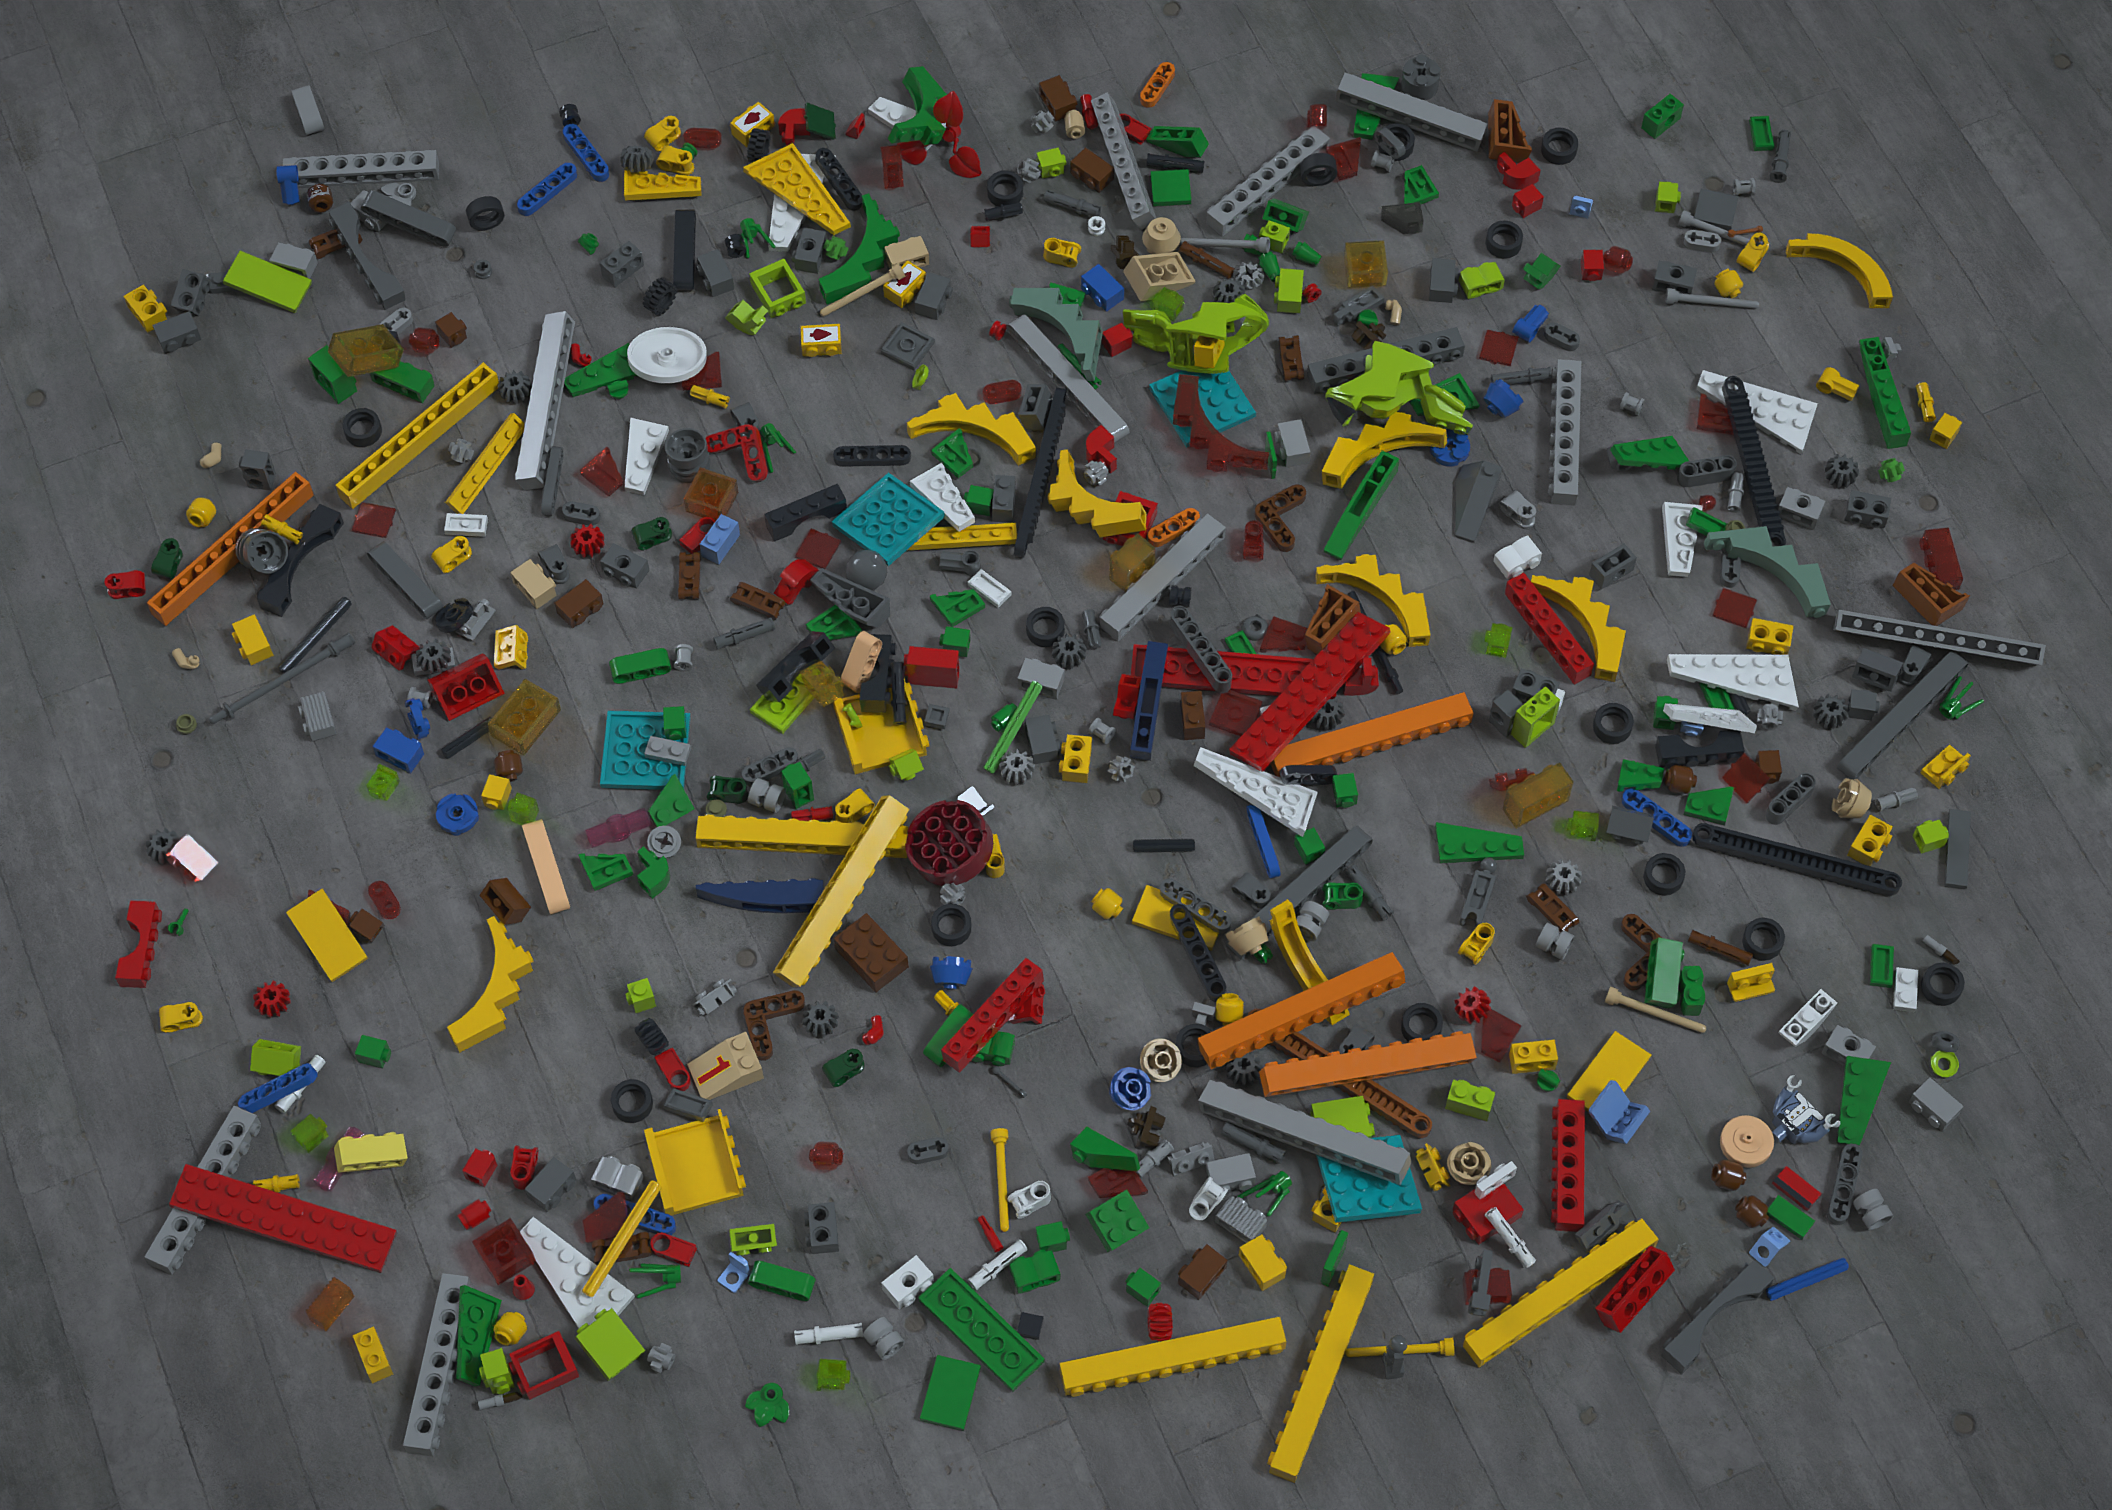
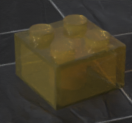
M1384 240L1345 242L1344 262L1347 287L1386 286L1388 268Z
M1138 533L1133 538L1127 539L1124 546L1119 551H1114L1110 556L1109 579L1126 593L1128 587L1132 583H1136L1145 570H1150L1154 566L1156 548Z

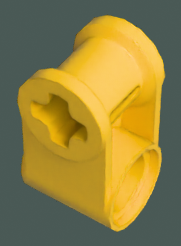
M675 116L665 117L645 132V140L656 151H661L664 146L669 145L680 137L679 120Z
M669 145L663 147L656 161V165L660 169L681 175H690L695 169L694 164L691 162L693 159L692 154L689 151Z
M1755 233L1739 254L1736 263L1754 272L1769 249L1767 236L1763 233ZM1763 241V245L1759 244L1757 247L1756 242Z
M1048 238L1044 242L1043 257L1049 263L1073 268L1077 266V256L1082 248L1075 242Z
M457 536L445 545L437 548L432 553L431 558L443 573H449L455 567L468 560L472 555V550L469 547L467 538Z
M857 789L836 805L835 819L841 823L856 822L861 817L870 813L875 803L862 789Z
M1489 923L1479 924L1463 942L1458 950V954L1465 955L1473 961L1474 965H1477L1493 943L1495 933L1493 926ZM1486 933L1489 937L1482 938L1479 934Z
M192 1002L166 1005L159 1008L160 1029L165 1033L195 1028L203 1021L202 1013L198 1010L196 1004Z

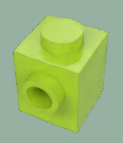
M1059 147L1037 152V162L1039 163L1038 167L1041 169L1040 175L1042 179L1064 174V166L1067 165L1064 154L1061 155Z
M1659 181L1656 192L1655 212H1675L1676 204L1680 203L1681 199L1678 183Z
M1268 221L1266 227L1261 228L1259 238L1269 237L1270 250L1282 254L1289 241L1290 228Z
M909 749L889 758L891 763L889 769L892 775L901 780H910L916 776L915 773L924 770L917 751L914 749Z
M1940 819L1933 822L1928 820L1916 827L1913 838L1922 854L1944 847L1949 838V833L1946 826L1942 825Z
M648 978L627 984L629 992L625 993L629 1006L633 1005L635 1013L656 1007Z

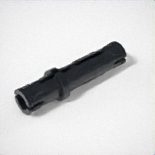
M1148 153L1146 165L1159 166L1166 170L1167 168L1189 169V171L1203 173L1205 161L1171 157L1169 154L1164 156ZM1157 160L1170 161V162H1174V163L1160 162V161H1157ZM1177 163L1192 164V165H1194V166L1182 165V164H1177Z
M892 662L890 665L893 724L904 725L907 723L904 663Z

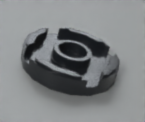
M455 599V603L452 605L448 603L439 611L435 621L437 622V628L441 632H453L470 619L473 614V606L467 599Z

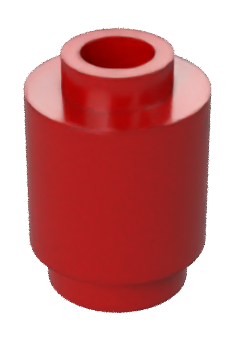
M477 1199L460 1210L461 1213L457 1217L464 1228L468 1230L469 1228H475L490 1218L489 1213L492 1210L485 1200L481 1202Z

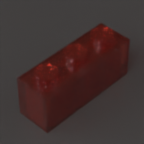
M1949 527L1925 530L1923 537L1920 538V548L1925 553L1924 562L1926 568H1929V571L1936 575L1935 578L1944 584L1949 583L1953 585L1952 588L1954 590H1959L1963 576Z

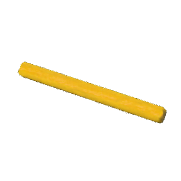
M656 1181L649 1182L583 1287L582 1292L586 1296L594 1297L658 1195L661 1185Z

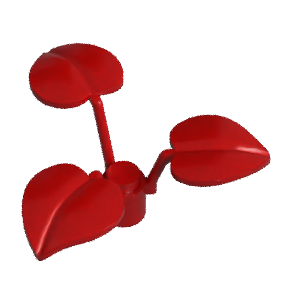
M951 91L935 103L933 113L937 121L946 123V130L942 138L947 142H954L953 153L955 155L949 159L952 171L961 177L974 178L982 174L980 160L976 151L971 147L962 146L956 150L957 143L959 142L958 137L961 135L959 125L963 121V108L957 94ZM920 140L897 143L896 152L907 163L916 165L925 160L927 151L924 147L928 145H924Z

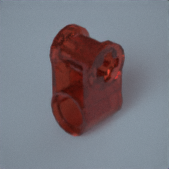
M1310 105L1309 110H1307V127H1327V105Z
M1252 520L1245 526L1243 559L1259 558L1263 560V525L1259 521Z

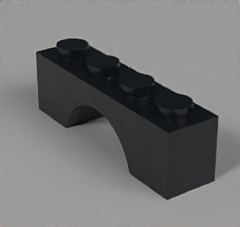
M837 483L765 513L766 527L773 541H778L792 535L797 526L809 518L826 516L830 519L840 515L847 509L846 498Z
M812 631L756 686L767 701L780 702L793 689L792 684L795 678L809 666L822 662L835 649L834 645L824 632Z
M871 634L882 641V648L875 663V667L879 669V672L873 679L861 683L860 707L861 712L886 713L887 705L891 704V692H888L889 688H892L890 664L895 662L892 656L896 655L897 646L896 643H893L892 635Z
M1738 730L1719 731L1716 741L1706 747L1691 746L1685 743L1678 734L1658 736L1655 744L1659 767H1666L1667 769L1674 765L1694 767L1698 764L1736 763L1742 760L1745 752L1741 731Z

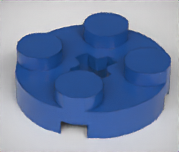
M1446 429V445H1453L1455 448L1447 450L1448 447L1446 446L1445 448L1430 446L1431 455L1433 454L1439 464L1456 466L1459 462L1465 461L1468 458L1470 442L1467 434L1459 435L1454 430Z
M414 698L406 700L405 707H410L411 712L407 713L414 734H418V740L426 738L429 734L430 724L428 719L422 716L423 706L421 700H415Z
M449 794L438 803L436 819L444 831L458 836L473 828L479 820L478 808L475 801L466 794ZM455 810L457 812L462 811L461 816L459 817H453V812Z

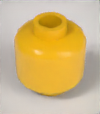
M1725 269L1715 276L1714 285L1722 297L1730 296V298H1735L1741 294L1740 289L1744 283L1735 270Z
M200 497L194 499L186 511L189 523L195 527L208 526L216 515V508L212 501Z
M1385 625L1390 628L1391 632L1380 646L1385 653L1397 655L1405 649L1407 637L1397 625Z
M1101 888L1091 901L1093 903L1092 909L1106 920L1112 916L1116 918L1123 909L1120 906L1123 899L1112 889L1106 888L1103 890Z
M1234 993L1222 994V997L1216 1001V1019L1222 1022L1224 1026L1242 1019L1243 1000Z
M518 1312L504 1313L493 1328L495 1339L504 1346L517 1344L527 1331L524 1316Z

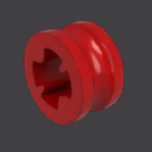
M1315 283L1308 285L1302 292V295L1309 303L1316 301L1322 294V291Z
M995 321L989 335L991 337L995 336V339L1000 340L1006 332L1007 325H1001L1000 321Z

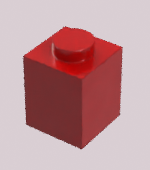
M1531 184L1514 193L1512 201L1513 210L1519 213L1522 218H1525L1542 208L1544 196Z
M1583 250L1581 258L1582 280H1602L1604 271L1603 250Z
M1120 323L1103 331L1102 345L1109 355L1113 357L1132 348L1133 334L1129 328L1126 329L1123 323Z
M475 1148L462 1170L465 1179L485 1188L497 1167L494 1154L485 1149L480 1151Z

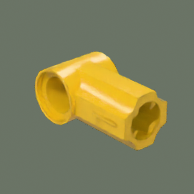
M1831 367L1825 368L1816 383L1817 389L1822 393L1830 394L1833 392L1850 401L1853 400L1859 388L1858 384L1841 377L1840 373Z
M993 834V850L986 864V873L991 878H999L1005 872L1004 857L1001 852L998 836ZM995 863L999 864V866L993 867L991 865Z

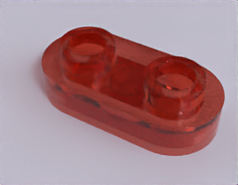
M690 128L683 135L684 143H689L695 148L714 149L722 143L721 133L716 129Z
M1016 380L991 383L983 388V399L989 404L1014 401L1019 399L1022 394V386Z
M384 881L373 882L368 888V893L380 915L385 919L396 918L400 914L401 907L392 890ZM378 888L382 889L380 892H375ZM388 904L392 905L390 908H385Z

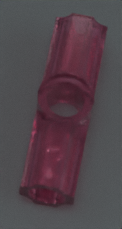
M645 808L626 815H612L605 823L589 828L585 832L593 848L612 840L615 842L623 841L631 833L651 826L647 811Z
M349 1127L343 1137L361 1138L366 1134L355 1127ZM335 1146L329 1150L325 1160L326 1163L314 1180L315 1184L321 1189L330 1192L344 1173H338L334 1152Z

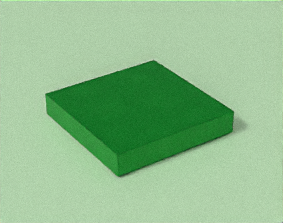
M1189 169L1150 172L1153 206L1191 204Z
M1339 1231L1324 1264L1321 1284L1329 1287L1346 1249L1348 1232Z

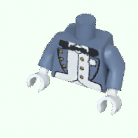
M1792 1075L1787 1080L1788 1086L1782 1089L1775 1100L1772 1112L1774 1115L1772 1123L1776 1127L1772 1131L1774 1141L1780 1143L1784 1138H1787L1792 1144L1798 1142H1817L1830 1131L1829 1128L1839 1127L1840 1121L1838 1120L1831 1124L1830 1120L1835 1114H1828L1824 1118L1797 1090L1793 1092L1794 1088L1801 1086L1802 1080L1794 1086L1791 1080L1795 1075Z

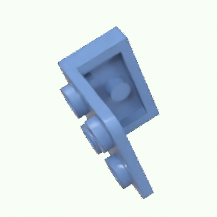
M1614 1080L1608 1082L1589 1108V1114L1608 1140L1623 1144L1628 1143L1650 1113L1647 1106L1630 1102L1619 1084Z

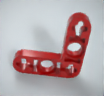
M745 424L711 434L705 438L708 452L720 453L741 446L749 478L754 481H763L767 477V465L760 433L756 426ZM748 430L752 431V433H753V434H750V437H747V436L741 437V435H740V434H746V433H748ZM731 433L736 438L733 444H729L727 441V437ZM713 441H722V444H716L714 447L710 446ZM753 447L758 452L755 458H751L749 455V451ZM757 469H761V472L758 473V476L754 475V472H756Z

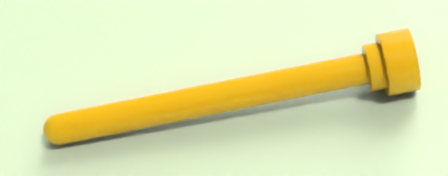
M997 1128L991 1130V1141L996 1145L1000 1229L1003 1232H1007L1009 1230L1004 1145L1007 1144L1008 1130Z
M1444 1338L1439 1343L1407 1345L1403 1354L1440 1352V1354H1445V1356H1454L1453 1338ZM1386 1346L1348 1348L1345 1351L1347 1357L1380 1356L1383 1353H1387Z

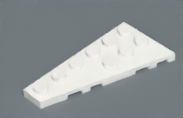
M801 154L821 183H823L826 177L815 162L816 154ZM774 194L769 236L776 247L773 249L768 245L769 251L788 252L806 215L776 194Z
M1703 370L1697 391L1715 402H1721L1726 405L1722 386L1728 377ZM1743 382L1745 391L1748 393V399L1750 400L1749 405L1752 407L1751 413H1753L1755 427L1768 435L1773 434L1781 439V443L1789 444L1796 449L1797 453L1802 455L1818 403ZM1733 383L1728 384L1729 389H1738L1737 385Z
M1669 654L1667 657L1669 675L1671 677L1693 683L1696 681L1708 684L1707 687L1714 689L1715 687H1720L1732 694L1754 700H1767L1776 706H1779V704L1788 706L1790 710L1797 711L1799 707L1788 655Z
M534 1217L518 1233L578 1328L585 1323L590 1325L596 1321L594 1316L603 1309L608 1311L612 1308L619 1316L635 1297L634 1293L609 1274H607L594 1297L586 1296L582 1289L597 1267L596 1264Z

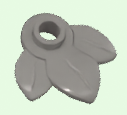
M390 183L381 187L382 192L388 197L411 206V200L416 196L415 187L409 183L401 185Z

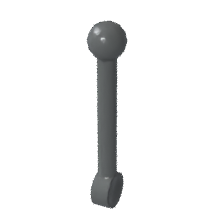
M999 1066L992 1068V1072L1005 1080L1022 1098L1027 1096L1023 1089H1020L1000 1071Z

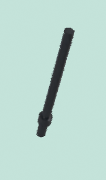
M1349 592L1348 596L1359 602L1361 613L1366 615L1356 592ZM1379 645L1375 652L1385 670L1384 675L1387 681L1391 682L1395 693L1400 694L1404 690L1398 680L1399 675L1396 669L1392 668L1385 651Z

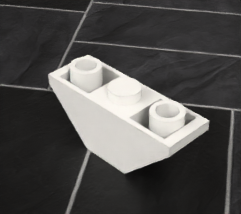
M1820 989L1778 1033L1793 1046L1800 1045L1821 1026L1835 1008L1837 1002Z

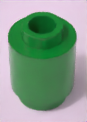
M1013 703L1005 705L991 717V725L997 732H1004L1017 706Z

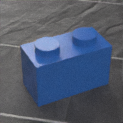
M1100 264L1081 276L1082 291L1093 298L1095 304L1098 307H1102L1106 312L1124 300V287Z
M387 727L372 746L376 757L410 774L424 756L422 744L414 738L409 739L396 729L391 730Z

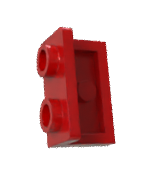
M393 625L376 632L371 647L372 650L399 671L404 668L405 661L411 659L412 654H416V651L420 650L413 640Z
M1043 984L1011 1016L1009 1021L1012 1024L1033 1021L1037 1025L1042 1024V1016L1044 1014L1043 998L1045 995Z

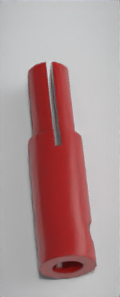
M983 1215L978 1217L977 1220L994 1251H1001L1004 1247L993 1228L990 1227Z

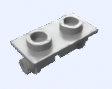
M479 600L473 608V614L470 619L457 629L456 633L473 641L496 610L488 606L490 604L488 600Z
M722 978L712 985L714 990L709 993L705 990L695 997L697 1001L692 1005L698 1004L700 1006L697 1010L701 1016L704 1014L708 1015L719 1007L715 1001L716 998L723 1004L735 996L737 989L734 985L729 986L728 984L731 978L726 982Z
M1201 1142L1189 1147V1153H1186L1185 1149L1170 1153L1167 1160L1169 1165L1172 1166L1173 1175L1175 1176L1206 1165L1207 1162L1215 1161L1212 1145H1209L1208 1142Z

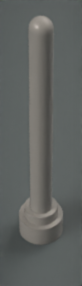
M1685 210L1678 225L1683 227H1690L1691 225L1707 232L1716 233L1723 238L1744 246L1750 240L1740 235L1729 237L1727 230L1695 219L1690 212Z
M1260 237L1256 241L1181 238L1180 245L1187 241V243L1193 246L1255 248L1260 253H1268L1270 250L1269 237Z
M1667 288L1665 294V304L1684 301L1754 309L1759 307L1758 301L1683 294L1672 288Z

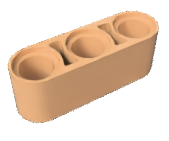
M866 631L858 634L841 675L840 682L842 685L858 694L860 693L861 683L869 681L882 648V641Z

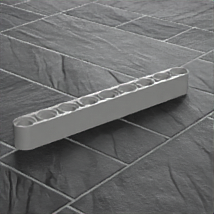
M1026 315L1020 316L1007 325L1010 335L1059 388L1067 389L1066 396L1096 428L1102 425L1114 436V443L1130 433L1124 420Z

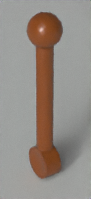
M1757 226L1756 228L1739 231L1729 230L1727 235L1735 237L1738 234L1761 233L1763 227Z

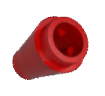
M517 1275L514 1278L513 1295L519 1300L531 1298L535 1292L533 1282L525 1275Z

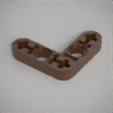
M1299 484L1288 487L1262 501L1255 507L1256 520L1276 547L1282 552L1291 551L1295 545V537L1280 518V515L1305 501L1306 489ZM1278 500H1282L1286 503V505L1283 507H1278L1277 505H1275V502ZM1261 510H1262L1263 512H1266V511H1267V517H1266V515H1265L1264 513H1261V514H1260V511H1261ZM1271 524H1278L1280 529L1273 531L1269 526ZM1282 539L1289 541V544L1286 542L1282 543Z
M1627 914L1622 920L1621 929L1646 952L1624 976L1623 982L1625 987L1634 991L1640 989L1647 982L1648 970H1645L1642 964L1649 962L1651 942H1643L1641 936L1647 934L1653 940L1662 937L1637 915ZM1628 923H1635V926H1627ZM1638 972L1641 974L1639 975L1637 982H1630V977H1636L1638 975Z
M793 990L752 1000L745 1004L743 1008L751 1044L758 1060L766 1061L773 1055V1047L766 1020L801 1011L805 1006V997L802 992ZM793 998L799 1000L797 1005H794ZM783 1000H786L787 1008H784ZM772 1002H778L781 1005L776 1011L770 1010L768 1006ZM762 1005H765L766 1013H763ZM751 1008H755L756 1015H752ZM756 1026L764 1028V1032L761 1035L753 1034L752 1030ZM760 1041H763L766 1049L764 1054L760 1051Z

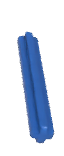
M1845 1258L1838 1259L1769 1287L1766 1290V1294L1769 1300L1773 1301L1844 1272L1849 1268V1265Z

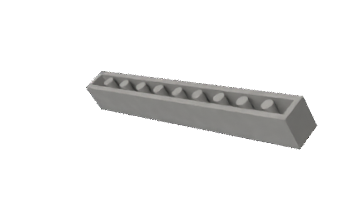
M566 311L545 314L542 325L539 352L536 357L537 363L533 374L534 379L530 390V401L527 406V417L524 423L521 450L515 473V481L524 490L545 487L575 321Z
M1844 610L1836 611L1833 630L2035 665H2042L2046 647L2044 644Z
M1209 1080L1198 1100L1202 1113L1401 1185L1411 1165L1410 1152H1407L1404 1148H1396L1382 1140L1368 1138L1363 1133L1349 1131L1341 1125L1335 1126L1327 1123L1322 1118L1308 1116L1300 1110L1294 1111L1281 1103L1275 1104L1267 1101L1264 1097L1253 1096L1242 1089L1231 1088L1223 1082Z

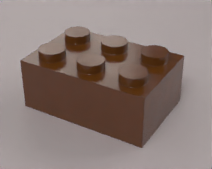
M867 913L834 937L835 950L875 993L909 968L908 956Z

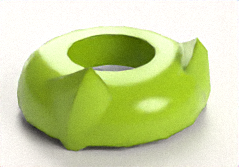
M922 364L916 369L912 381L914 389L921 390V386L925 383L929 374L928 366Z
M851 703L847 704L842 711L847 712L851 720L850 725L857 728L863 727Z
M1940 1050L1930 1058L1931 1069L1939 1077H1951L1959 1068V1061L1953 1052ZM1940 1059H1945L1949 1062L1948 1070L1939 1068L1938 1061Z

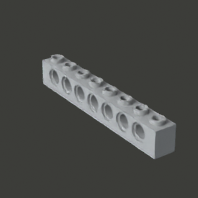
M1107 92L1091 100L1132 220L1140 230L1147 228L1152 220L1156 219V215L1117 105Z
M1315 126L1303 131L1301 136L1295 141H1291L1283 151L1277 152L1272 160L1265 162L1257 172L1250 174L1247 180L1242 184H1238L1230 194L1224 195L1215 206L1212 205L1206 213V224L1223 237L1301 173L1300 163L1304 158L1311 154L1329 151L1330 138Z
M436 150L283 158V166L297 165L299 175L298 188L311 187L315 184L342 186L439 180V160Z
M1558 359L1556 367L1552 368V379H1555V383H1552L1551 395H1555V400L1551 401V412H1554V416H1551L1550 428H1554V433L1550 434V445H1553V450H1550L1549 462H1553V467H1549V479H1552V484H1549L1548 496H1552L1551 504L1576 505L1579 472L1581 361Z
M233 1106L198 1168L213 1172L215 1169H221L218 1174L226 1177L234 1174L238 1169L239 1160L242 1155L248 1152L253 1136H257L260 1131L261 1123L257 1115ZM243 1131L240 1136L234 1137L235 1133ZM232 1150L229 1155H223L225 1151ZM173 1208L144 1257L148 1264L173 1275L175 1270L179 1269L182 1265L183 1256L186 1251L192 1248L194 1237L198 1231L203 1229L206 1218ZM187 1226L186 1230L178 1231L180 1227ZM176 1245L175 1249L167 1251L169 1246Z
M442 1273L403 1443L407 1453L434 1456L435 1449L439 1448L440 1435L438 1433L440 1427H443L445 1423L443 1411L445 1405L449 1404L450 1392H448L449 1384L454 1382L455 1370H453L454 1362H457L459 1301L454 1304L449 1302L453 1297H459L460 1286L466 1285L474 1289V1285H472L470 1278L467 1276ZM449 1318H454V1319H455V1321H454L452 1324H450V1325H446V1324H445V1321H446L447 1319H449ZM443 1340H450V1343L448 1345L440 1346V1343ZM445 1361L444 1366L440 1368L435 1367L437 1362ZM433 1383H441L437 1389H430ZM427 1405H436L432 1411H425ZM431 1426L428 1432H420L422 1427Z

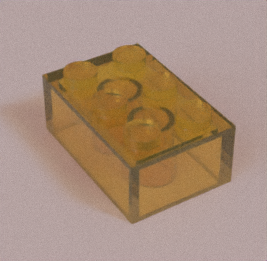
M384 324L333 333L328 353L344 373L350 377L397 368L404 349Z
M524 679L487 724L490 735L524 756L561 711L559 700L554 695Z
M1560 762L1554 766L1548 765L1537 775L1531 774L1525 781L1509 786L1502 810L1517 829L1568 802L1574 781Z

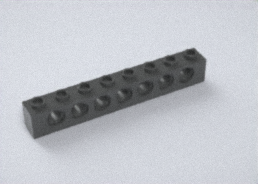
M1457 327L1390 343L1393 346L1418 355L1434 365L1463 357L1465 348ZM1372 348L1308 364L1307 377L1314 394L1326 393L1329 388L1338 387L1342 383H1347L1365 373V358L1367 355L1372 356Z

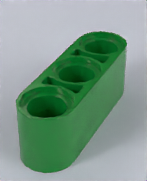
M664 648L619 656L609 661L612 680L616 684L660 676L671 671L668 651Z
M962 1004L958 1005L927 1044L923 1054L939 1067L944 1066L946 1062L943 1061L941 1049L974 1013Z
M755 1261L747 1283L760 1290L807 1302L810 1299L816 1279L803 1272L763 1261Z

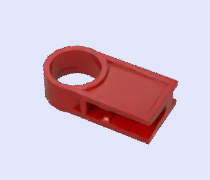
M1120 114L1122 120L1130 123L1124 127L1128 138L1142 145L1150 134L1151 128L1127 114Z
M711 517L701 518L679 539L681 542L680 546L691 554L698 552L701 541L708 533L701 531V526L704 524L713 525L716 521Z
M673 1047L655 1056V1061L670 1087L680 1091L687 1090L691 1084L690 1075ZM678 1074H683L687 1077L686 1083L681 1086H676L672 1083L673 1077Z
M662 1232L654 1235L650 1242L654 1255L687 1267L690 1266L697 1250L696 1244ZM662 1238L669 1240L670 1246L665 1251H657L654 1248L657 1240Z

